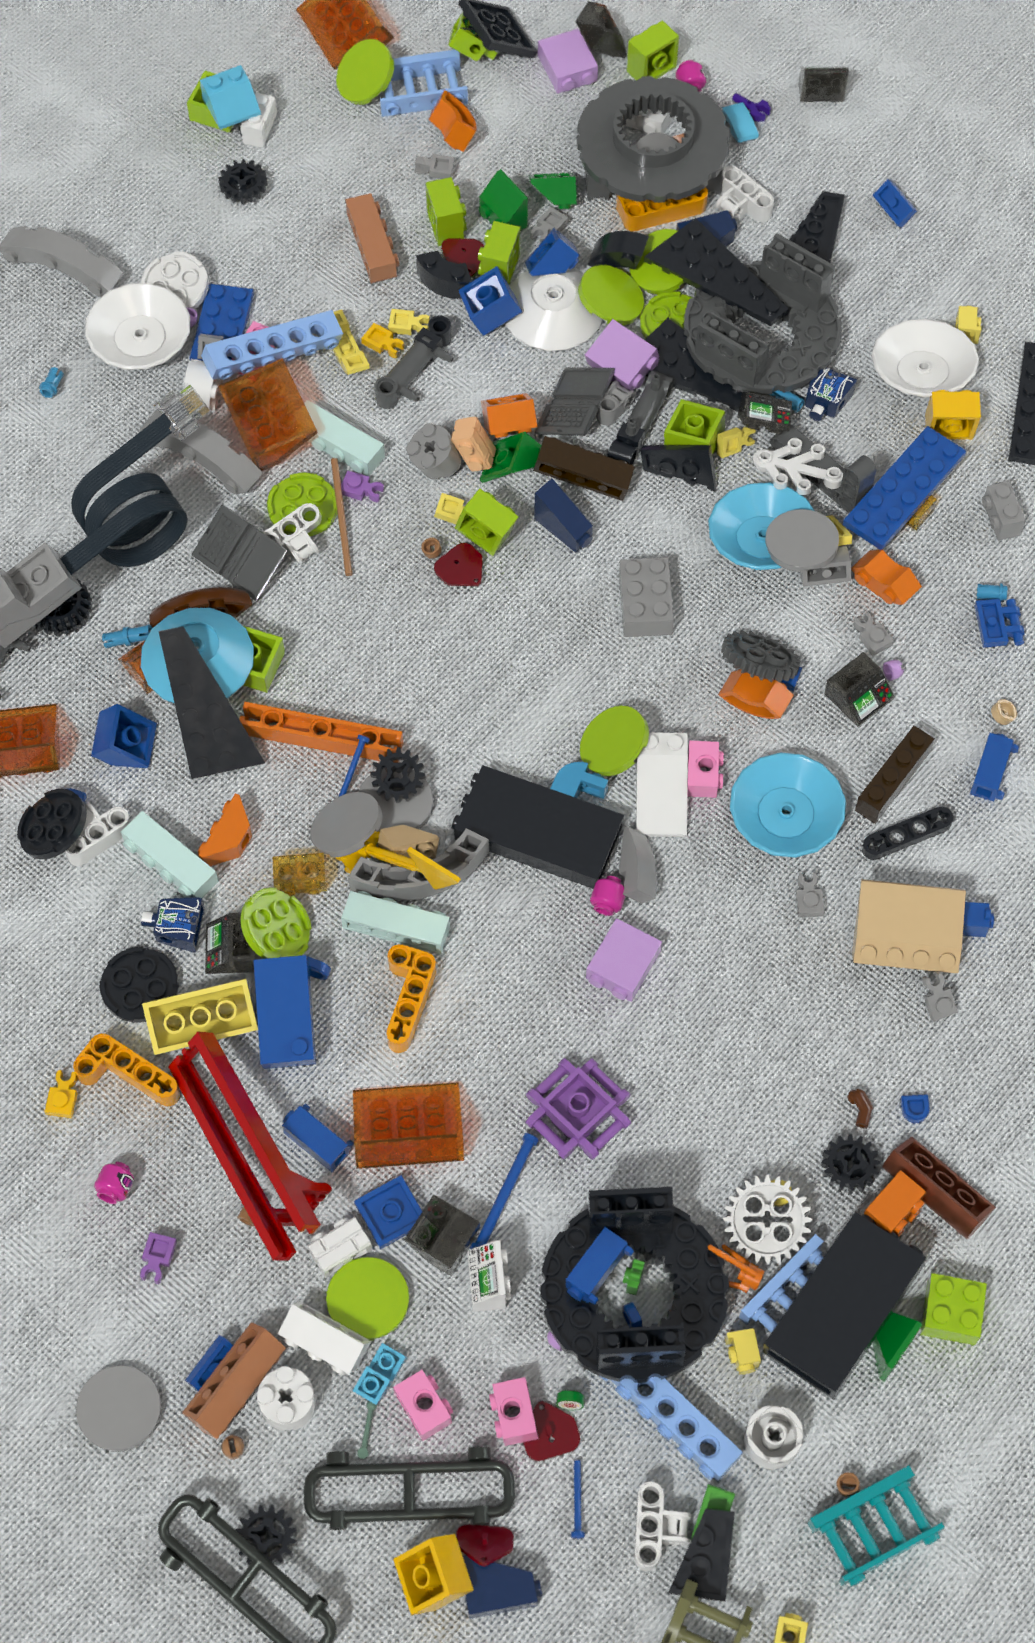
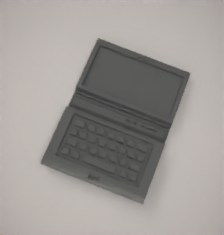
M564 368L552 394L554 399L551 404L546 405L535 429V434L587 435L612 380L614 368Z
M221 504L191 555L215 573L222 575L238 589L247 592L250 598L257 602L288 551L238 514Z

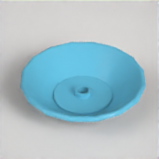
M773 483L747 484L729 491L715 504L708 520L710 539L718 552L736 565L755 570L780 569L782 567L771 559V555L766 548L765 539L768 526L776 517L785 512L797 509L815 510L807 498L789 487L779 490L774 487Z
M188 608L168 615L151 629L142 646L141 669L148 686L166 701L174 703L159 631L184 626L195 646L199 647L200 655L227 699L244 685L253 668L254 646L245 627L229 614L212 608Z
M780 752L760 757L741 771L731 788L730 811L737 830L752 846L773 856L796 858L818 852L835 839L845 821L846 799L838 779L822 763L802 754ZM788 810L790 814H783L782 811Z

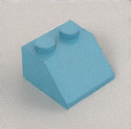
M241 65L200 80L203 100L220 130L261 115L250 80Z

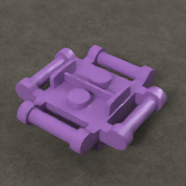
M563 1058L558 1063V1067L535 1089L531 1088L526 1093V1097L530 1102L539 1108L528 1117L525 1123L531 1129L535 1128L559 1151L558 1155L563 1160L568 1158L578 1146L590 1159L594 1160L599 1155L598 1151L622 1128L626 1129L631 1124L630 1119L618 1108L630 1098L631 1094L626 1089L622 1090L598 1067L599 1064L593 1058L581 1068H575L567 1059ZM565 1074L569 1075L545 1099L542 1097ZM591 1074L604 1088H606L614 1096V1098L612 1099L588 1075ZM545 1115L551 1119V1122L567 1138H571L567 1143L542 1121ZM611 1115L615 1121L597 1139L590 1143L586 1138Z

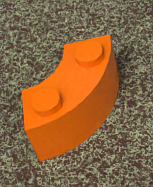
M444 90L432 109L429 121L441 130L444 135V141L451 148L464 152L476 132V122L466 106L455 96Z
M883 549L868 551L851 567L857 583L861 586H866L887 604L903 605L922 587L909 567L901 566L893 561Z
M742 669L731 672L718 694L722 699L734 707L757 717L767 719L781 718L794 696L784 683L773 680V682H770L768 679L760 680L756 675L750 677V674L747 672L741 673Z

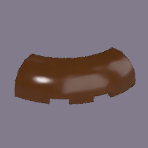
M212 587L197 589L177 595L155 607L149 615L150 625L154 628L168 615L188 608H212L238 617L252 606V601L247 592L237 588Z

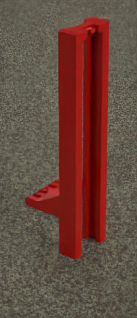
M197 1031L188 1042L190 1048H183V1055H177L168 1068L271 1258L275 1261H289L297 1251L283 1226H296L299 1232H303L306 1229L309 1234H313L321 1226L313 1211L317 1208L319 1202H322L326 1195L332 1191V1188L327 1183L314 1182L289 1169L215 1035L209 1032ZM198 1052L202 1056L286 1209L272 1207L191 1061Z

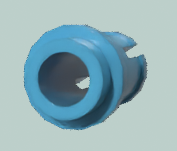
M56 367L50 368L45 381L41 382L39 386L40 393L44 397L51 398L58 392L57 387L64 373L60 370L58 375H56L58 371Z
M1000 583V585L978 584L977 599H1000V602L1001 600H1006L1007 586H1003V583Z

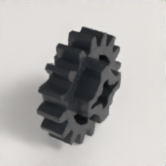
M242 159L241 163L234 160L233 166L226 164V170L220 171L221 177H218L220 191L225 194L226 199L232 197L233 203L237 200H240L241 204H244L245 200L253 203L254 197L260 199V192H266L265 186H268L266 171L262 170L260 164L254 166L253 160L249 164L246 163L245 159Z
M397 747L396 753L393 754L390 749H387L388 756L384 757L379 754L380 763L373 762L372 764L376 771L370 772V776L376 778V780L371 782L372 786L379 787L377 790L379 796L385 793L386 801L394 797L395 802L399 803L400 797H404L405 801L408 802L409 794L416 797L418 795L416 788L423 789L424 787L423 783L419 781L426 778L425 773L419 772L424 769L423 763L416 764L419 756L415 755L411 758L409 749L404 754L401 753L400 747ZM403 760L402 763H394L393 761ZM384 768L387 772V776L384 778V781L382 782L381 773ZM412 769H414L415 771V777L413 782H411L409 779V774L412 772ZM395 771L398 774L402 772L403 778H394L393 773ZM394 788H403L404 790L394 791L393 789H394Z
M849 1134L847 1140L844 1141L840 1135L837 1138V1144L830 1141L828 1144L829 1150L824 1149L822 1156L825 1159L821 1161V1167L827 1169L823 1172V1177L830 1176L829 1185L832 1186L837 1183L839 1185V1192L844 1187L848 1188L849 1194H852L856 1187L860 1192H863L864 1184L871 1187L874 1182L872 1178L878 1177L879 1171L876 1169L880 1167L881 1161L874 1160L878 1155V1151H870L872 1143L868 1142L864 1145L862 1143V1136L855 1141L852 1134ZM851 1148L847 1151H841L842 1149ZM852 1156H854V1164L849 1172H847V1164L851 1161ZM834 1167L838 1168L840 1175L836 1172ZM857 1176L860 1177L859 1179L850 1180L851 1178H854V1177H857Z
M259 1505L258 1513L256 1514L251 1509L248 1510L250 1518L248 1520L240 1518L243 1528L235 1530L246 1540L256 1543L257 1550L273 1564L278 1561L279 1564L284 1565L282 1557L284 1555L292 1557L293 1553L289 1547L297 1546V1541L291 1538V1536L297 1534V1529L289 1528L294 1522L292 1517L284 1519L285 1510L281 1509L278 1513H275L274 1505H270L268 1511H265L263 1506ZM263 1519V1522L257 1527H252L257 1521ZM276 1521L283 1526L285 1534L276 1531ZM266 1531H269L273 1538L267 1539L266 1543L263 1544L260 1536H265ZM276 1547L281 1548L278 1552L269 1556L270 1552ZM241 1551L238 1553L241 1558L246 1556ZM247 1558L246 1563L250 1565L252 1560Z

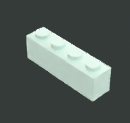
M309 400L291 418L292 432L298 439L308 441L317 450L327 452L333 458H337L338 462H344L357 473L370 476L385 458L383 443Z
M143 811L121 831L124 847L132 854L138 853L141 856L142 862L150 869L156 868L165 882L168 884L173 882L179 887L178 891L185 898H203L219 882L217 873L213 868Z
M350 891L341 917L343 929L437 954H442L450 929V917L440 911L429 912L413 904H408L407 906L398 904L393 899H379L372 897L371 894L364 891H359L358 893Z

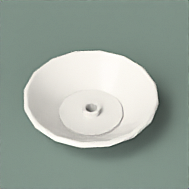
M569 268L565 273L532 276L528 271L520 274L509 285L522 310L520 314L505 322L511 334L529 347L546 351L569 350L587 342L600 329L603 319L594 313L591 315L580 300L578 286L584 274L576 269L570 270Z
M129 283L109 290L93 304L86 317L85 337L92 352L105 363L125 370L149 369L167 362L182 349L190 334V314L183 300L168 288L151 283Z
M930 319L906 320L887 328L876 339L871 354L875 371L886 384L905 394L925 398L930 397L932 392L938 390L955 392L964 388L976 375L979 364L975 344L963 331L945 322Z

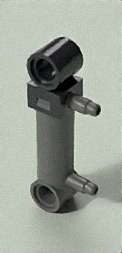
M441 315L432 317L428 322V329L423 327L414 337V344L389 373L376 380L374 386L375 400L380 408L390 409L395 407L400 395L417 402L420 398L419 395L407 387L428 362H434L438 357L449 363L453 361V356L443 350V347L448 346L451 342V322L447 317Z
M654 370L650 372L644 391L627 422H623L617 438L609 448L607 457L623 460L633 465L636 456H638L641 447L644 445V437L664 400H667L672 392L675 382L674 378Z

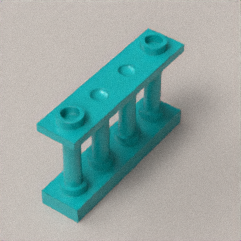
M909 1465L809 1519L807 1524L812 1533L814 1534L820 1530L822 1534H826L847 1572L839 1580L841 1586L849 1583L853 1587L866 1579L864 1574L922 1542L928 1546L941 1538L939 1533L945 1528L943 1523L941 1522L931 1527L909 1488L911 1487L909 1482L915 1476ZM893 1490L896 1494H900L921 1531V1534L908 1541L885 1503V1495ZM869 1503L871 1507L876 1508L897 1546L883 1555L860 1516L862 1513L860 1508ZM843 1517L847 1521H851L872 1561L859 1568L855 1565L835 1529L837 1527L835 1522Z

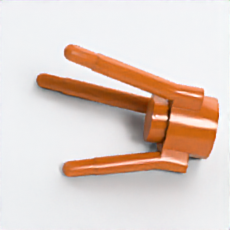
M725 1244L721 1248L727 1253L713 1245H708L710 1251L741 1269L737 1276L741 1283L729 1281V1287L739 1289L745 1293L748 1292L749 1288L756 1291L764 1275V1270L758 1268L759 1266L749 1262Z

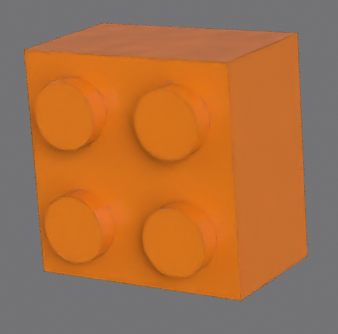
M527 393L481 401L485 429L490 435H494L495 438L506 437L509 435L508 432L518 431V433L525 431L529 433L532 431L531 428L537 427L534 401Z
M900 1170L868 1206L864 1214L871 1217L881 1229L890 1233L894 1232L900 1237L904 1232L903 1229L908 1224L907 1221L912 1223L920 1214L921 1208L925 1204L922 1199L926 1191Z

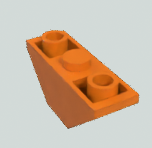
M236 793L231 801L228 800L225 803L220 820H216L210 830L211 835L207 842L204 841L199 847V858L210 867L241 857L252 838L250 824L240 795Z

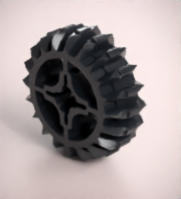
M78 578L76 580L82 588L72 595L75 598H68L49 613L53 617L47 615L36 623L35 626L39 632L44 630L48 636L53 631L54 635L58 637L60 632L68 635V630L72 629L77 632V625L84 626V619H89V611L92 610V604L87 587L81 584Z

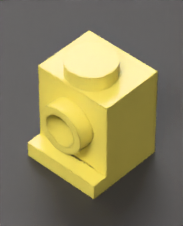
M959 306L955 328L963 331L974 344H978L981 333V317H977L978 307Z
M754 1328L726 1333L725 1344H731L728 1347L730 1363H735L739 1374L755 1372V1368H759L761 1358Z
M785 1613L784 1617L779 1616L773 1643H789L784 1640V1633L790 1632L794 1636V1641L791 1643H805L808 1623L801 1621L802 1617L796 1614Z

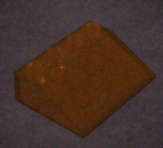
M306 0L296 8L334 70L339 67L344 55L355 44L363 40L375 39L386 45L395 38L371 0Z
M283 358L218 386L251 461L261 471L279 464L318 433Z
M57 704L0 710V778L3 776H23L29 773H49L60 770Z
M459 1082L353 1090L354 1147L357 1169L465 1161Z

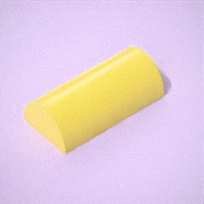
M246 978L142 1003L154 1055L189 1047L188 1042L197 1031L213 1033L216 1039L219 1040L258 1030Z

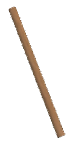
M332 458L331 466L345 575L352 576L338 459Z

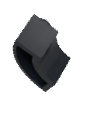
M633 231L607 233L595 243L588 266L608 265L615 268L624 267L635 270L642 257L649 236Z
M438 250L416 255L418 277L429 290L446 298L462 299L458 290L472 282L466 263L456 264L449 262L440 255Z

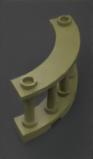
M687 1579L661 1643H675V1641L679 1643L681 1641L686 1643H716L686 1629L687 1626L683 1625V1621L687 1612L691 1614L696 1612L736 1630L731 1643H740L742 1637L748 1638L754 1622L749 1620L752 1607L746 1606L741 1619L699 1601V1597L694 1595L698 1583Z

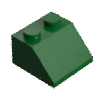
M502 169L498 170L479 196V213L491 224L497 221L518 226L520 231L528 227V197Z

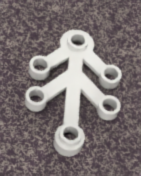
M798 438L790 439L787 446L775 451L762 449L753 455V464L756 469L761 472H767L773 480V485L776 489L782 490L788 485L787 475L779 473L777 468L786 471L795 484L797 493L800 495L810 493L811 482L803 479L799 473L824 479V485L830 489H837L841 486L843 473L839 468L830 467L828 470L805 465V463L821 460L824 457L825 447L821 444H814L809 452L789 460L781 458L789 454H799L801 452L802 442Z

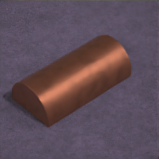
M912 1136L895 1148L882 1166L893 1177L901 1170L924 1189L926 1193L922 1200L965 1239H969L996 1208Z

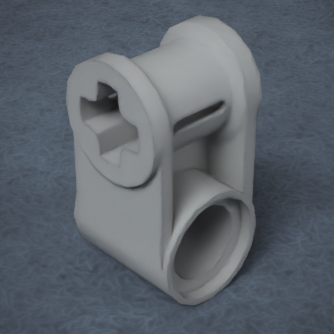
M614 381L606 391L602 404L597 411V421L604 426L616 423L619 417L633 404L636 392L633 390L629 391L620 386V382Z

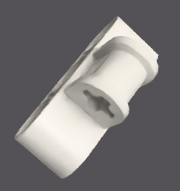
M725 167L721 182V192L723 194L718 199L716 208L724 211L728 210L731 218H735V220H738L746 213L758 222L770 220L774 203L773 196L738 167Z
M306 503L263 533L270 538H275L276 542L282 547H288L300 565L303 563V559L314 552H319L307 533L321 523L322 516L314 504ZM307 511L316 512V517L313 521L304 520V514ZM289 524L296 526V531L292 535L284 534V528Z
M89 802L85 803L87 812L85 826L75 843L65 851L68 861L75 866L84 865L122 840L121 831L131 822L126 809L114 807L100 816ZM118 820H124L122 824H114ZM97 834H103L101 838H93ZM82 848L79 852L72 853L74 849Z
M652 1481L646 1482L640 1487L637 1497L634 1562L643 1571H652L658 1566L662 1544L677 1546L690 1544L687 1534L688 1521L691 1520V1514L663 1510V1489L658 1483ZM646 1491H653L657 1494L658 1501L649 1504L644 1501L643 1494ZM645 1520H652L655 1522L657 1529L653 1533H647L642 1529L641 1523ZM677 1523L679 1524L678 1534L676 1533V1532H677ZM644 1549H649L654 1552L655 1560L650 1563L641 1560L639 1553Z

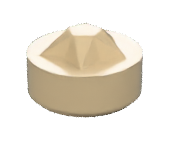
M1006 699L999 700L991 708L993 718L1001 725H1008L1017 717L1015 706Z

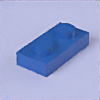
M887 179L873 194V197L898 227L902 228L917 212L910 201L890 179Z
M219 1335L185 1381L198 1392L233 1345L226 1338Z

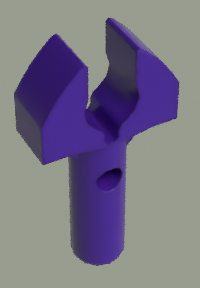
M738 93L732 96V101L737 104L743 102L746 108L750 110V115L754 122H764L766 115L770 116L771 109L767 101L762 99L759 103H754Z

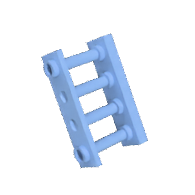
M448 50L393 58L394 72L391 81L404 79L407 95L394 96L390 81L384 91L385 98H380L382 117L432 110L444 90L455 96L464 105L468 104L467 86H458L455 73L460 71L459 51ZM447 73L450 88L437 90L434 75ZM425 76L428 91L415 93L412 78Z
M815 1234L741 1310L739 1318L746 1325L752 1319L755 1322L759 1321L772 1333L778 1323L766 1313L767 1309L765 1306L772 1300L788 1310L793 1301L785 1294L784 1286L791 1281L793 1284L796 1282L801 1288L804 1287L808 1278L803 1274L802 1268L808 1262L819 1265L824 1258L822 1256L823 1252L820 1250L824 1241Z

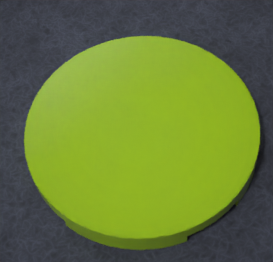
M367 39L355 44L348 50L339 64L336 76L337 88L343 98L352 104L364 105L372 102L371 99L376 97L381 91L386 90L394 72V60L388 47L378 40Z
M661 229L648 234L649 238L636 269H630L632 278L647 293L656 295L671 293L679 289V286L684 283L682 278L672 273H665L661 267L653 263L650 265L644 262V256L678 230Z
M597 265L589 268L580 280L578 294L582 304L591 315L594 313L606 320L607 324L612 319L623 326L631 324L643 310L644 297L640 287L631 276L618 268L608 265Z
M673 291L671 293L658 294L651 298L640 316V329L644 338L646 339L667 318H670L684 329L685 310L689 299L692 297L681 294L679 291Z
M302 472L289 475L288 478L274 485L269 492L267 510L272 524H276L302 505L311 503L319 509L322 520L315 529L307 534L311 537L322 533L332 525L338 514L334 488L317 474ZM307 511L304 514L305 521H313L316 517V512ZM289 524L284 528V534L292 535L296 531V526L293 524Z
M615 706L601 712L589 723L582 735L580 742L582 761L588 763V768L591 771L602 776H613L626 771L635 764L634 760L638 757L643 747L647 746L649 739L647 721L636 709L629 706Z
M264 888L251 895L244 903L241 911L243 935L252 950L261 958L301 956L308 949L310 930L312 929L311 922L305 908L296 897L289 896L277 890V888Z
M364 1257L346 1263L334 1274L327 1289L326 1304L331 1319L373 1341L388 1335L401 1325L409 1307V1291L403 1275L395 1266L379 1258Z

